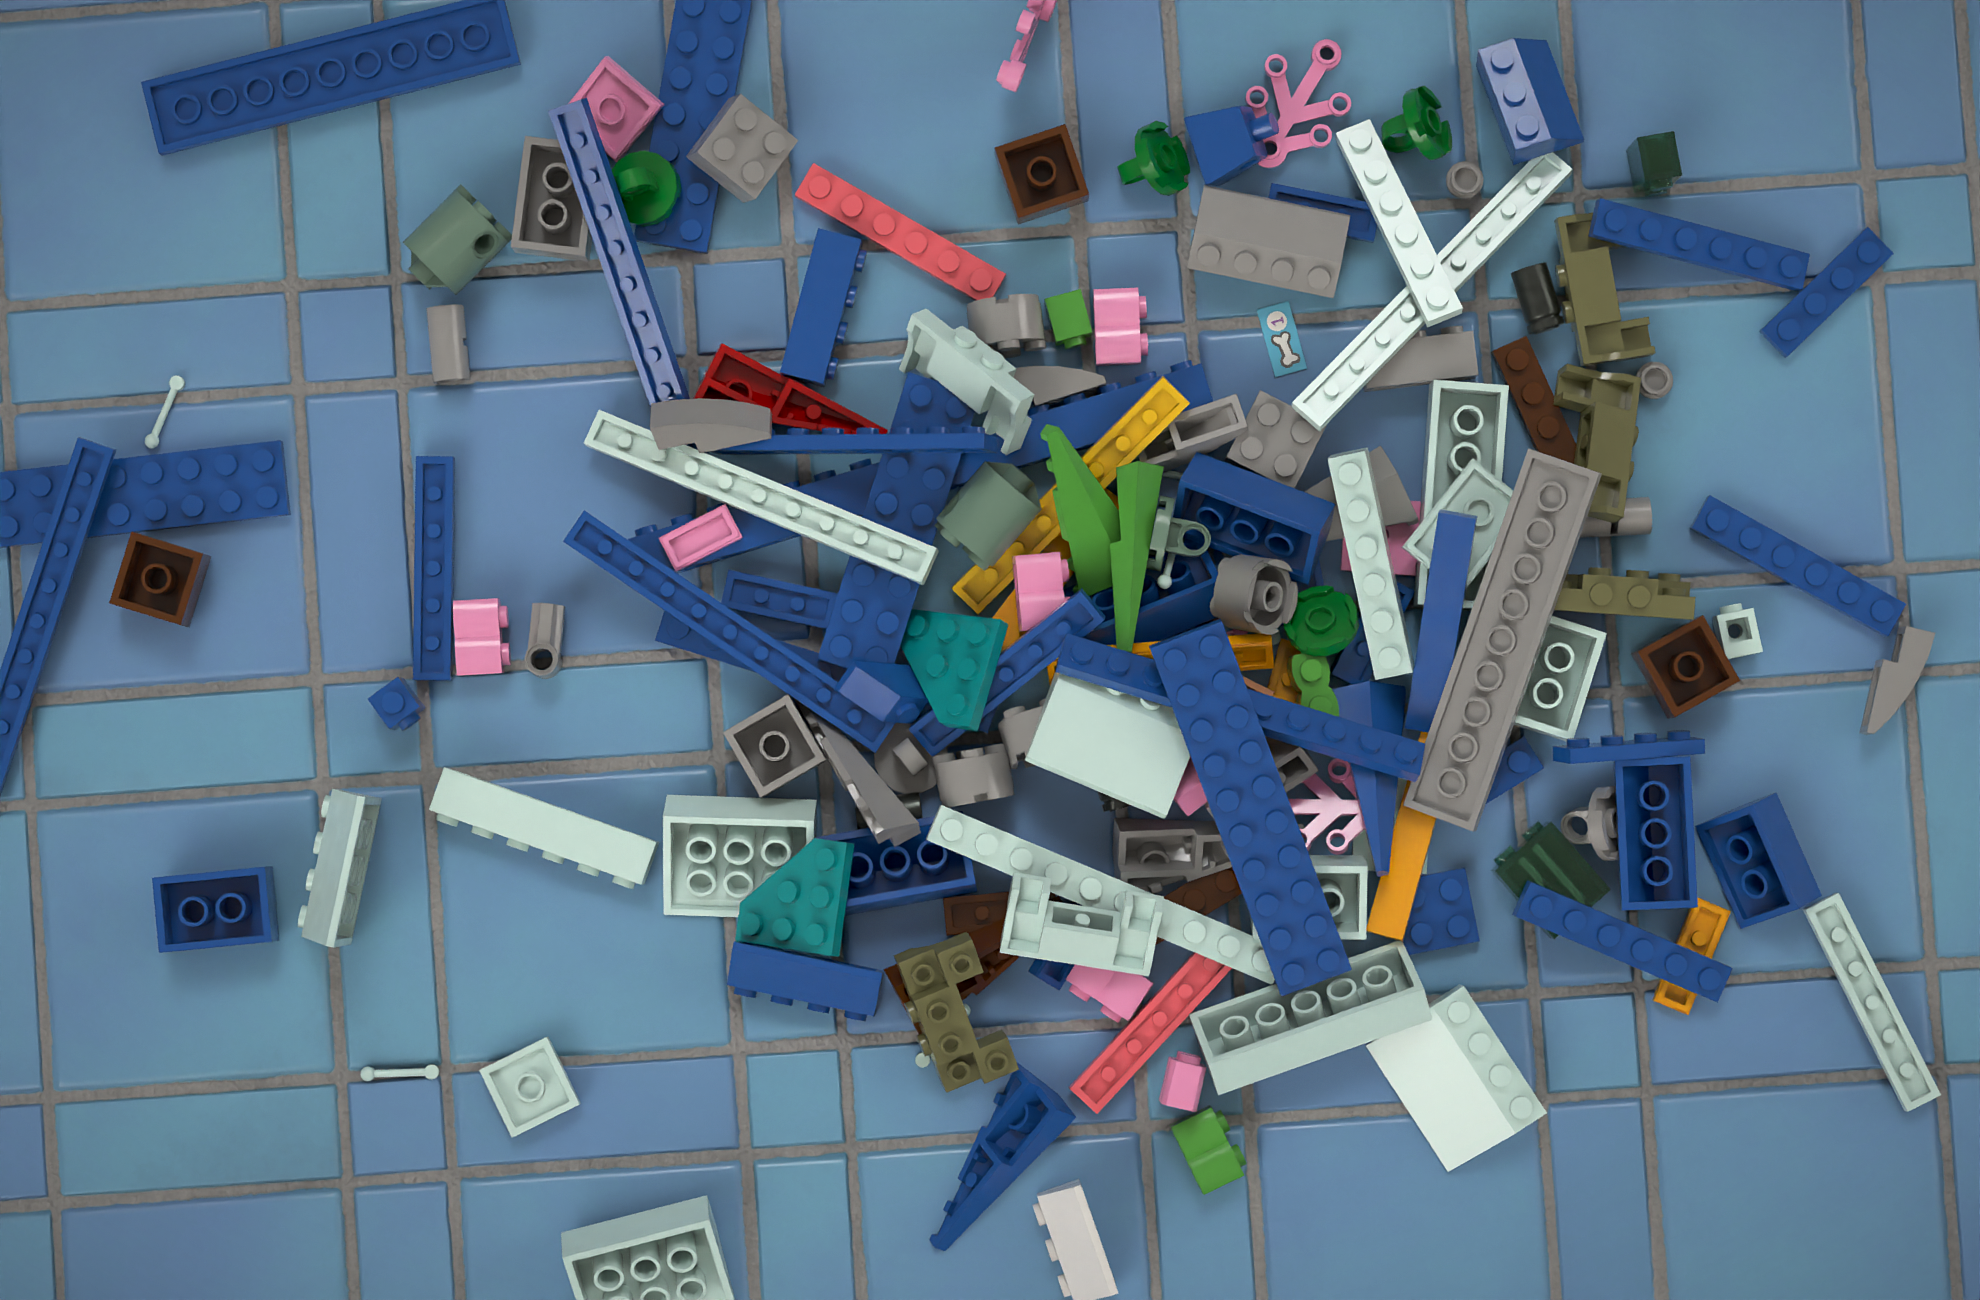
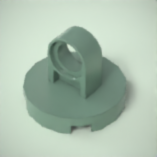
M1160 495L1158 506L1165 507V510L1157 509L1149 555L1156 556V558H1148L1146 569L1161 571L1164 552L1186 557H1199L1209 548L1211 535L1204 525L1172 517L1175 498ZM1191 529L1200 531L1205 538L1204 545L1198 550H1190L1184 546L1183 536Z

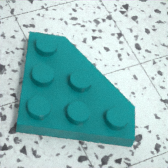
M912 609L900 646L938 721L946 727L978 731L1008 624L1001 619Z
M814 838L740 903L735 940L827 956H839L854 844Z

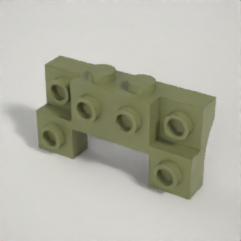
M1593 213L1557 217L1554 223L1561 258L1559 259L1560 265H1555V276L1558 287H1564L1566 301L1562 302L1563 319L1565 324L1571 323L1572 332H1575L1581 367L1654 355L1656 353L1655 347L1651 346L1648 331L1649 317L1621 321L1609 250L1626 248V246L1588 237Z
M1566 364L1557 373L1553 405L1580 412L1574 464L1602 473L1587 516L1616 523L1624 517L1628 482L1634 472V462L1631 461L1632 448L1637 441L1639 429L1635 424L1641 378L1625 373L1600 372Z
M1589 567L1588 574L1577 575L1568 574L1567 572L1554 610L1694 620L1696 597H1690L1691 582H1680L1681 574L1658 573V579H1649V571L1626 570V577L1611 576V569Z
M967 932L936 944L910 948L893 955L910 999L909 1002L904 1003L912 1024L918 1022L922 1034L916 1036L924 1056H931L940 1083L946 1093L978 1079H982L984 1084L1019 1070L1008 1037L1002 1029L977 1040L956 985L961 981L984 972L973 941Z

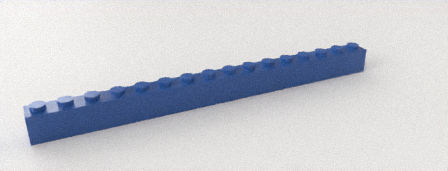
M1191 360L1170 366L1171 373L1157 377L1156 371L1136 376L1134 378L1136 383L1129 386L1121 387L1120 382H1116L1099 388L1100 394L1086 398L1084 393H1080L1063 399L1064 405L1054 409H1050L1049 404L1029 409L1028 417L1032 421L1021 449L1005 455L1001 452L1005 440L996 433L992 434V436L998 438L997 453H961L950 490L963 487L984 461L1013 464L1018 469L1047 461L1051 458L1048 442L1041 439L1040 435L1046 424L1059 427L1076 451L1092 447L1162 376L1190 402L1182 412L1213 402L1202 363L1193 366ZM865 459L850 464L851 471L836 475L835 470H829L814 475L815 482L800 486L799 480L783 485L862 517L879 462L872 464L871 459ZM725 503L717 504L707 508V513L724 505ZM727 505L743 538L676 573L679 574L803 535L735 507L729 508ZM692 513L671 519L672 526L659 530L656 524L635 530L636 537L629 538L628 540L675 571L659 537L693 521Z

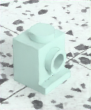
M1741 603L1720 607L1721 615L1713 616L1712 621L1716 639L1727 658L1732 659L1763 652L1754 608L1743 610ZM1732 624L1737 625L1740 629V635L1736 639L1731 638L1728 634V628Z

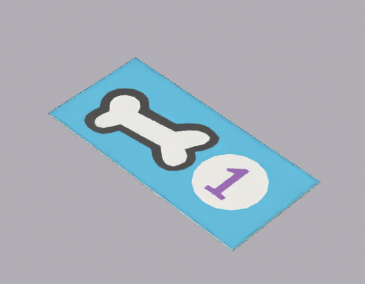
M1289 301L1257 309L1275 377L1307 369Z

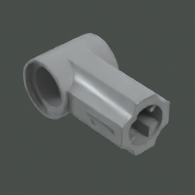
M532 603L528 650L524 658L528 670L538 678H552L561 669L565 606L549 603ZM542 651L551 652L553 656L552 665L546 670H538L534 666L536 655Z

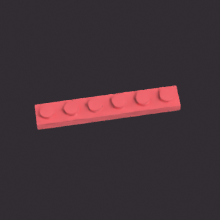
M815 163L812 164L795 193L796 198L975 301L994 297L1006 277L1004 272Z
M1193 952L1069 1086V1089L1098 1114L1232 968Z

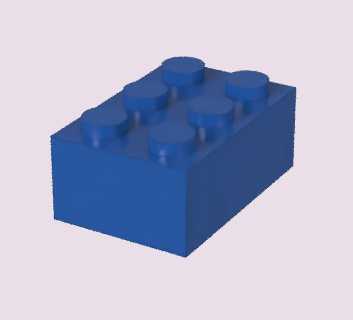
M273 866L152 878L159 953L279 941Z

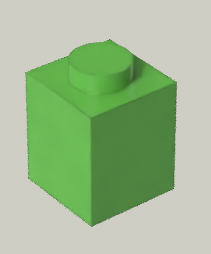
M1081 289L1045 298L1044 305L1055 345L1064 344L1065 349H1072L1087 344L1085 338L1092 336V329Z

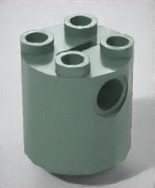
M461 184L403 241L411 250V266L408 269L429 290L432 287H448L455 295L512 239V234L501 223L497 222L493 226L497 220L479 201L472 206L476 199Z
M984 461L936 517L938 522L934 526L956 548L960 543L965 545L962 549L969 555L968 557L985 571L989 566L993 567L1042 510L1035 483L1013 464Z

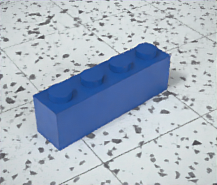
M818 228L780 369L781 375L825 387L827 379L834 380L839 358L833 357L836 343H844L848 328V322L842 320L846 307L853 308L858 290L857 286L852 285L855 271L862 273L867 256V251L862 250L863 244L861 239Z

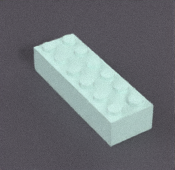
M1433 380L1429 384L1419 525L1471 459L1476 460L1502 481L1509 385ZM1418 560L1416 562L1413 607H1424L1429 569ZM1488 562L1466 588L1463 605L1464 611L1472 610Z
M1396 941L1350 957L1348 960L1352 968L1351 971L1282 997L1277 984L1189 1014L1199 1047L1218 1095L1432 1020L1424 987L1404 943Z

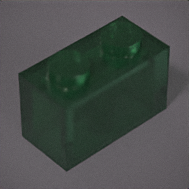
M1674 131L1637 137L1626 149L1634 193L1645 192V197L1665 194L1667 189L1672 188L1673 184L1682 176Z

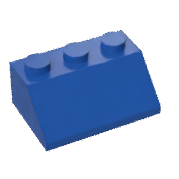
M1512 38L1478 50L1476 67L1513 165L1584 142V137L1547 40Z
M1777 792L1746 803L1695 826L1740 929L1800 909L1822 896Z

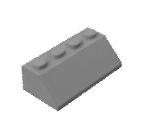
M1204 185L1187 268L1334 298L1350 215Z

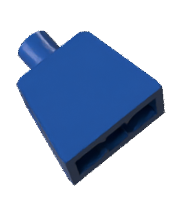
M1235 106L1184 118L1205 184L1210 186L1223 185L1267 157V150L1263 140L1279 133L1277 120L1272 113L1256 118L1253 109L1246 106Z

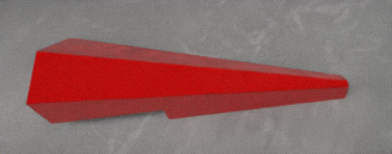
M723 343L719 345L693 399H724L767 407L772 412V423L817 431H822V428L844 429V434H856V428L879 429V434H886L888 431Z

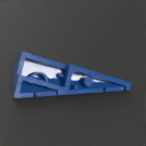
M1366 681L1333 689L1339 705V717L1402 736L1406 700L1405 686ZM1349 762L1376 876L1388 875L1390 871L1398 777Z
M1017 1063L1019 1070L1011 1073L1004 1092H997L993 1101L997 1107L988 1126H981L958 1176V1179L962 1182L953 1201L947 1200L943 1209L947 1212L942 1226L938 1234H932L929 1239L937 1249L946 1251L1076 1118L1058 1093L1019 1063Z

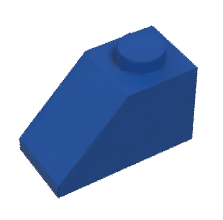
M853 661L836 685L839 693L882 722L912 724L928 703V699L910 665Z

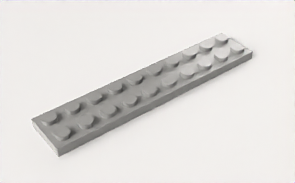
M1528 448L1425 741L1420 776L1416 782L1411 781L1403 804L1404 806L1470 831L1477 830L1602 473Z

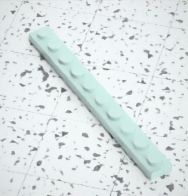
M1553 152L1531 159L1437 255L1455 293L1570 177L1573 169ZM1407 286L1292 402V408L1319 432L1425 325V321Z
M598 410L584 441V444L591 449L921 585L925 584L939 552L937 548L709 454L699 453L698 450L687 445L659 450L650 430L601 410Z
M943 805L939 806L926 837V840L1011 876L1015 872L1051 878L1050 892L1086 907L1121 912L1126 890L1152 894ZM1163 900V914L1157 937L1273 985L1275 979L1260 939H1253L1250 934L1169 900Z

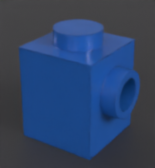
M396 677L368 698L373 708L391 730H397L399 727L402 731L408 729L421 719L418 714L425 709V706L409 684L401 677Z

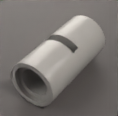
M452 304L427 308L433 383L451 384L470 381L468 346H465L463 343L464 340H467L464 306Z
M1649 497L1626 498L1624 517L1616 523L1587 516L1580 538L1651 534L1652 509Z

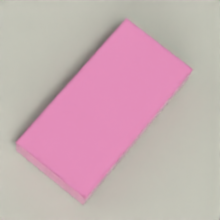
M724 504L659 537V540L673 568L678 572L742 539L743 536L727 505Z

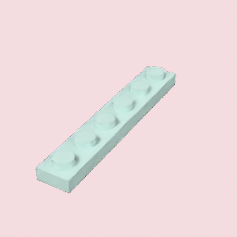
M1368 119L1336 132L1335 139L1427 328L1462 314L1463 307L1371 120Z
M1834 893L1804 908L1803 911L1904 1111L1909 1112L1941 1096L1840 894Z

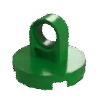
M1426 86L1406 91L1402 103L1403 114L1383 123L1381 127L1382 145L1387 151L1402 153L1417 147L1429 160H1437L1446 155V153L1451 152L1452 134L1448 120L1441 122L1436 109L1442 106L1434 93ZM1397 133L1407 134L1401 137L1390 136Z
M1154 121L1138 129L1135 135L1136 157L1117 166L1123 185L1146 179L1152 188L1166 196L1187 188L1188 183L1184 182V176L1190 173L1187 153L1177 135L1171 138L1164 131L1169 127L1164 122Z
M645 150L629 153L618 160L612 169V173L629 222L645 227L657 225L668 218L673 212L671 209L675 205L677 197L680 198L681 195L680 176L674 165L661 155Z
M1328 585L1314 586L1298 593L1294 614L1287 624L1284 623V630L1291 645L1301 653L1315 657L1329 656L1340 653L1339 651L1343 650L1354 640L1359 629V614L1353 599L1346 592L1344 595L1341 592L1334 591V587Z

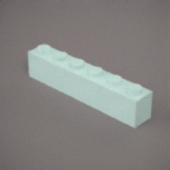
M1368 447L1330 455L1328 463L1375 680L1412 673L1415 665Z
M446 767L443 768L429 810L438 813L436 820L455 827H457L459 821L473 825L471 832L489 839H493L494 833L508 838L506 843L508 846L528 852L529 846L544 850L542 857L563 864L564 859L567 858L579 863L577 867L579 871L597 877L600 870L614 875L612 882L634 889L635 883L645 884L659 845L658 841Z

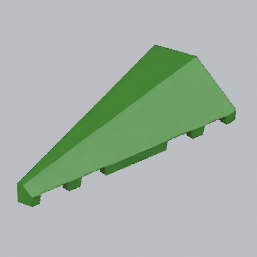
M1046 424L1040 435L1041 439L1048 442L1051 458L1046 461L1048 471L1055 474L1057 487L1052 490L1062 539L1069 541L1072 557L1067 560L1068 568L1075 572L1077 585L1073 588V592L1075 594L1082 588L1090 596L1113 586L1110 544L1121 541L1119 510L1062 430L1057 426Z
M1141 461L1116 467L1121 541L1110 544L1117 649L1132 653L1164 466Z

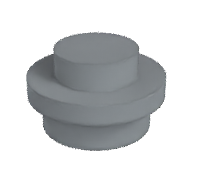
M1462 161L1454 164L1446 175V186L1449 192L1460 199L1474 197L1483 186L1482 171L1472 162Z
M1646 363L1636 373V377L1641 378L1640 394L1646 398H1662L1672 388V373L1663 363Z

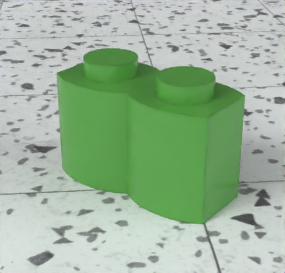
M1303 653L1288 657V677L1293 689L1298 693L1296 704L1339 717L1337 698L1333 690L1328 686L1330 669L1326 657H1315Z
M1209 1105L1169 1125L1203 1195L1244 1176L1241 1167L1247 1163L1237 1144L1230 1146L1225 1136V1133L1230 1131V1127L1221 1110L1214 1113Z

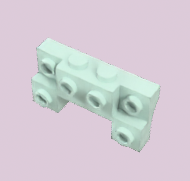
M928 309L912 314L907 326L908 344L899 370L906 373L917 369L924 377L939 381V383L978 414L988 411L982 427L985 428L986 434L992 435L996 433L1005 440L1001 452L1008 455L1021 449L1032 421L1027 416V412L1035 394L1013 378L1017 368L1006 361L1000 353L994 351L981 341L974 332L966 329L964 326L953 330Z
M1013 873L1001 935L1000 953L1149 976L1163 914L1164 896L1126 890L1122 910L1118 912L1049 901L1051 878Z

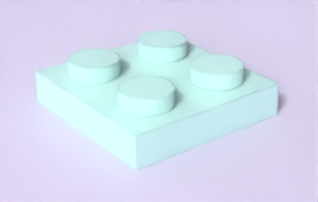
M549 1037L541 1039L479 1070L512 1138L581 1104Z

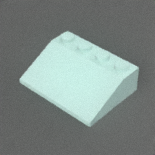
M1055 672L1024 761L1165 819L1189 761L1190 754L1171 707Z
M332 789L331 796H325L321 810V817L326 818L323 832L317 833L313 853L318 854L315 869L310 868L306 880V890L311 891L308 906L303 905L301 907L298 918V927L303 928L301 937L333 948L351 945L382 798L340 789Z
M667 795L663 812L664 915L738 917L740 903L816 837L817 800Z
M1460 984L1428 1004L1432 1020L1373 1040L1365 1045L1447 1172L1511 1137L1547 1113L1466 988Z
M707 1195L561 1232L562 1259L576 1300H735L718 1230Z

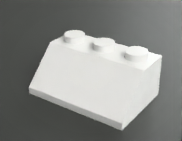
M1077 1179L1037 1193L1039 1203L1032 1206L1039 1226L1047 1224L1051 1238L1045 1240L1052 1262L1059 1260L1064 1274L1057 1276L1064 1297L1072 1295L1073 1300H1096L1118 1294V1289L1080 1180Z

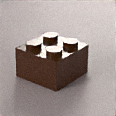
M1066 124L994 147V155L1018 225L1089 201V192Z
M131 531L109 604L190 627L212 556Z
M1703 615L1695 617L1694 620L1686 622L1631 653L1668 719L1677 717L1740 681Z

